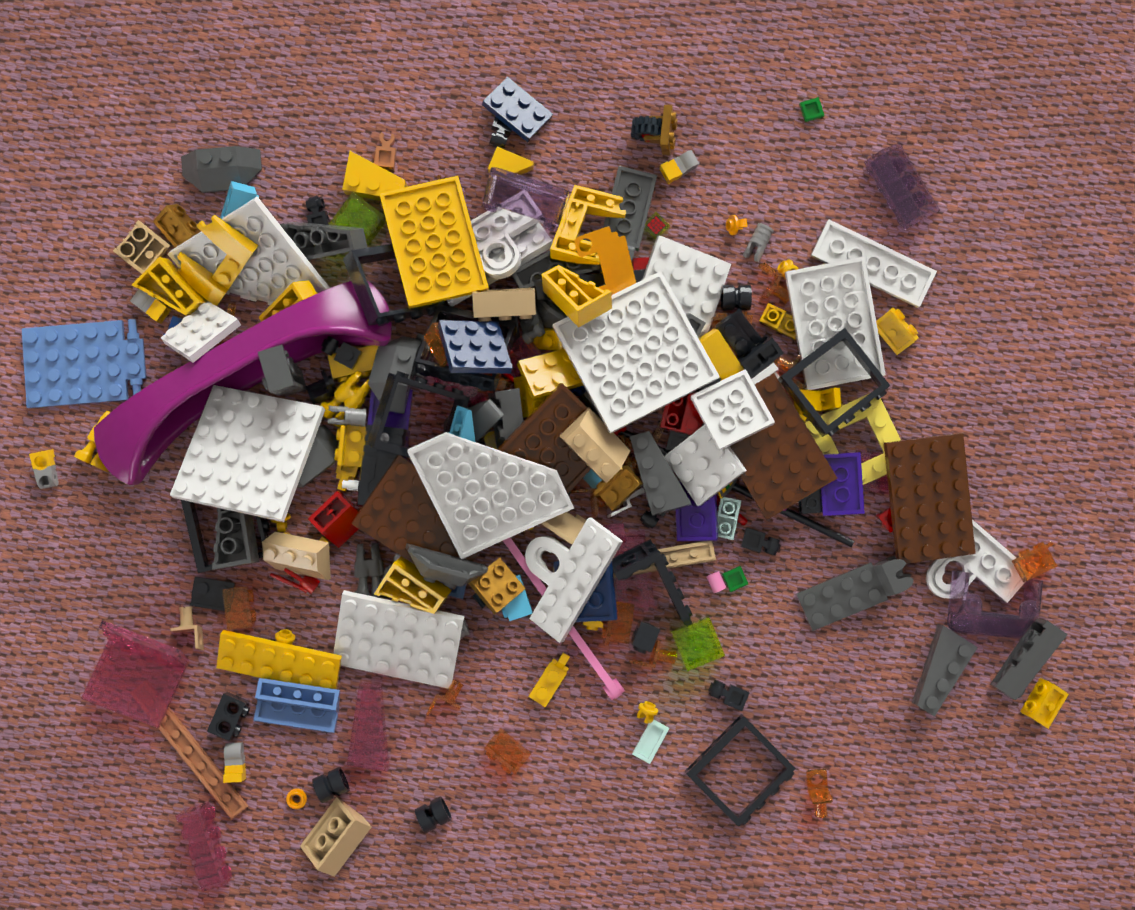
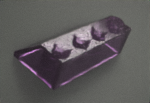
M900 143L880 150L864 162L867 172L875 180L877 189L884 195L888 207L893 210L898 224L904 230L915 226L940 211Z

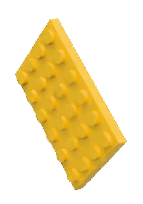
M458 176L379 193L409 309L471 295L475 291L484 292L489 290Z

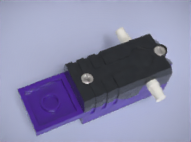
M372 390L368 423L365 430L364 455H362L359 481L343 480L342 488L358 491L356 505L358 507L364 505L398 455L367 445L380 403ZM410 390L404 414L389 411L381 440L409 446L410 431L408 430L413 390Z

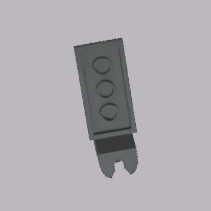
M619 166L612 195L623 197V202L619 204L620 210H626V217H606L603 228L609 226L611 232L616 231L619 237L623 235L626 237L632 263L634 251H639L657 175Z
M890 556L878 561L874 565H872V562H869L796 593L812 631L887 601V596L896 595L909 589L914 579L911 578L910 574L903 573L902 571L906 562L896 559V556Z

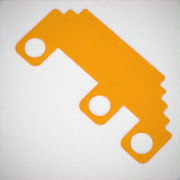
M607 226L575 239V247L579 257L598 252L605 285L598 288L604 291L607 289L613 295L636 283L624 235L619 237L616 231L611 232L610 227ZM583 239H589L592 243L591 249L587 252H583L579 248V244Z

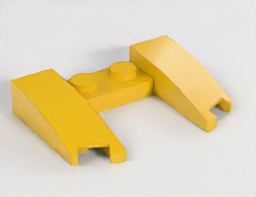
M574 185L550 248V258L571 263L599 265L598 252L584 257L578 256L575 239L579 235L586 214L625 218L626 210H620L619 204L623 202V197ZM581 240L579 248L583 252L589 251L592 247V243L586 240Z
M213 215L211 217L212 223L205 225L202 220L196 227L227 255L213 274L180 252L178 260L181 261V268L178 269V273L203 298L218 306L258 245L222 219Z

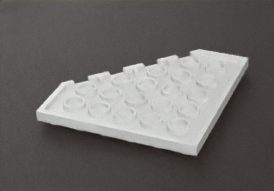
M255 197L222 218L224 222L258 245L226 294L233 293L240 295V298L255 302L260 300L268 302L267 305H271L292 282L309 280L317 293L330 288L258 197ZM202 231L168 253V256L179 268H181V261L178 260V254L182 252L213 274L227 255Z
M447 432L407 450L461 559L574 509L560 476L555 469Z

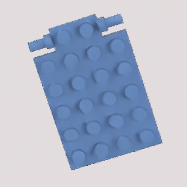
M128 319L129 333H127V340L124 337V323L122 320L22 328L27 408L125 401L129 399L127 380H130V386L133 387V395L141 391L142 379H146L144 339H140L139 333H137L136 319Z

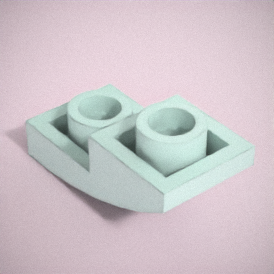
M727 497L721 499L717 515L718 537L734 540L741 500Z

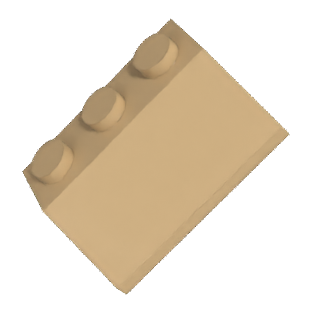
M535 288L496 289L472 293L474 318H478L479 321H491V317H499V320H511V316H520V319H532V315H536Z
M589 407L560 435V438L605 483L622 468L630 452L627 446L614 433H609L604 422Z
M567 511L541 523L570 544H573L586 519L578 514L574 517Z
M274 532L262 542L263 560L273 568L283 571L287 568L296 574L324 580L331 579L328 542L280 532Z
M336 797L300 847L318 871L335 877L371 829V826L362 815Z

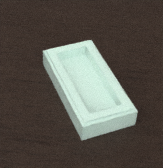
M653 719V722L647 725L632 755L650 764L669 727Z

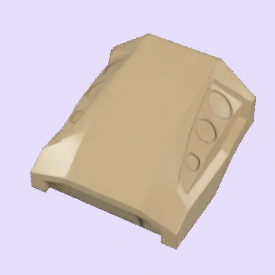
M138 220L132 231H129L128 236L113 251L143 274L159 257L166 253L171 245Z

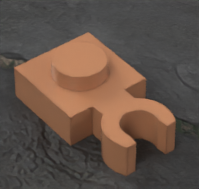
M381 132L379 139L382 146H376L374 164L381 168L395 169L397 149L391 147L395 143V136L391 133V139L385 141L384 133Z

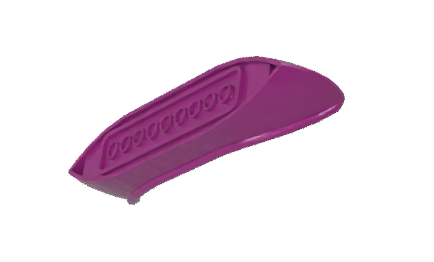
M367 280L379 312H388L389 308L385 298ZM351 281L312 295L206 352L194 363L190 361L163 376L115 408L94 427V441L99 458L110 473L120 481L128 485H138L143 481L149 470L168 446L192 423L201 418L213 385L246 391L263 381L262 378L265 375L258 356L259 351L282 345L289 354L287 358L292 357L294 363H297L315 354L322 353L321 344L328 336L339 341V348L343 342L351 346H385L391 339L392 322L384 326H378L377 324L369 326Z

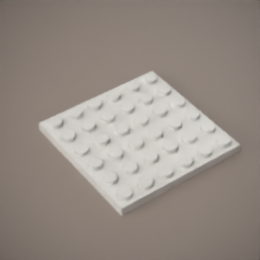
M661 271L613 294L612 309L581 327H578L569 317L552 325L610 434L704 387L720 377Z
M213 385L170 495L176 499L284 522L323 418L324 407Z

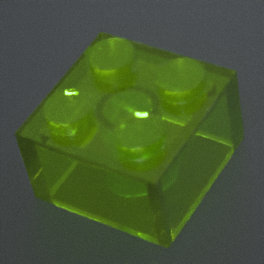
M352 192L329 225L363 228L368 247L386 223L384 214Z
M708 616L692 622L693 624L684 625L670 631L687 671L725 656Z

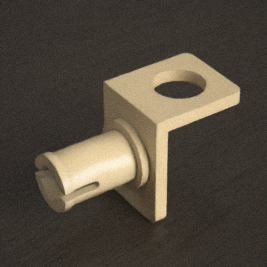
M180 607V626L170 628V631L173 633L194 631L195 649L204 650L202 627L193 625V607Z

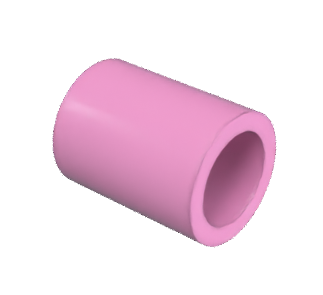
M719 571L706 576L713 593L726 588Z

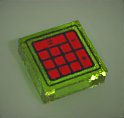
M655 212L646 221L644 229L656 240L657 236H661L670 225Z

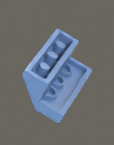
M259 678L255 695L257 705L253 721L335 734L340 690Z

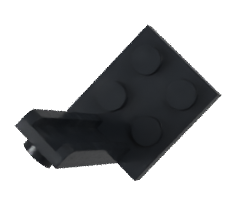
M651 539L612 559L613 573L618 581L620 579H628L634 572L648 569L654 563L679 618L685 626L693 624L690 619L693 614L689 606H684L682 602L685 597L681 589H676L674 585L677 580L673 572H668L666 565L669 563L665 555L657 550Z

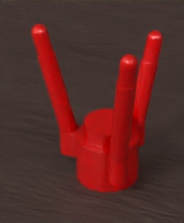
M287 568L284 571L300 581L299 584L279 575L270 574L272 578L309 594H312L321 582L315 577L306 575L302 578Z

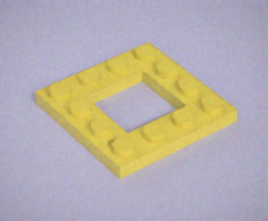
M867 395L849 402L839 409L821 415V418L829 425ZM876 398L871 400V406L865 411L861 412L858 410L855 412V418L848 424L842 422L838 425L839 429H843L867 418L883 451V454L861 463L863 485L887 475L884 443L901 440L881 398L879 400ZM810 421L805 423L823 455L839 454L829 434L822 437Z

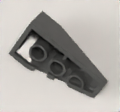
M491 399L467 407V409L472 410L475 442L479 443L504 415ZM449 416L444 421V432L447 426Z

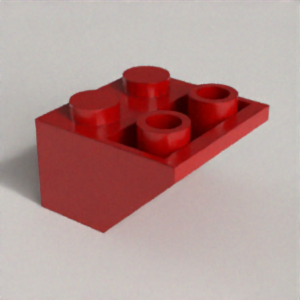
M690 393L665 406L660 428L692 435L702 427L703 420L690 398L694 393Z
M336 491L308 518L317 530L338 548L359 530V528L351 524L359 510L341 491Z

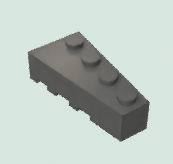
M302 222L280 224L308 260L347 253L354 249L367 248L363 228Z
M550 251L520 266L511 276L518 288L535 287L534 281L542 279L541 274L557 265L577 275L599 271L601 268L599 265L578 264L550 258Z
M282 345L258 352L265 375L262 380L266 390L269 389L270 393L283 397L307 390L302 370L294 363L292 357L287 358L289 354Z
M519 388L488 393V399H491L504 414L493 427L497 449L524 422Z
M650 431L630 436L652 516L692 505Z
M217 508L218 520L215 526L217 533L213 551L215 552L212 570L260 562L252 515Z
M1034 618L990 685L1010 699L1017 700V698L1024 694L1025 688L1035 678L1036 674L1068 634L1048 620Z
M937 624L936 632L924 663L923 672L912 700L914 705L934 717L978 648L940 624Z

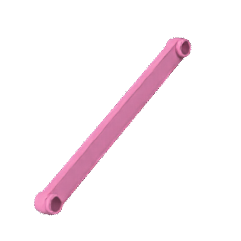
M511 538L503 540L543 596L547 588L529 570L523 554ZM573 626L569 635L604 682L605 686L603 689L611 700L617 699L625 692L624 688L616 678L612 680Z

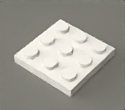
M208 301L201 304L191 315L184 317L182 322L174 328H170L161 339L164 344L194 363L241 326L237 318Z
M746 369L690 397L719 451L775 423Z
M705 424L664 456L697 506H701L747 471L730 446L720 451L718 450Z

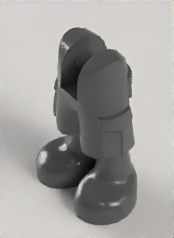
M364 543L357 544L354 577L359 579V583L355 593L370 596L367 578L371 577V596L389 598L383 595H374L381 583L380 577L384 575V563L381 560L379 544L371 543L372 558L366 559Z

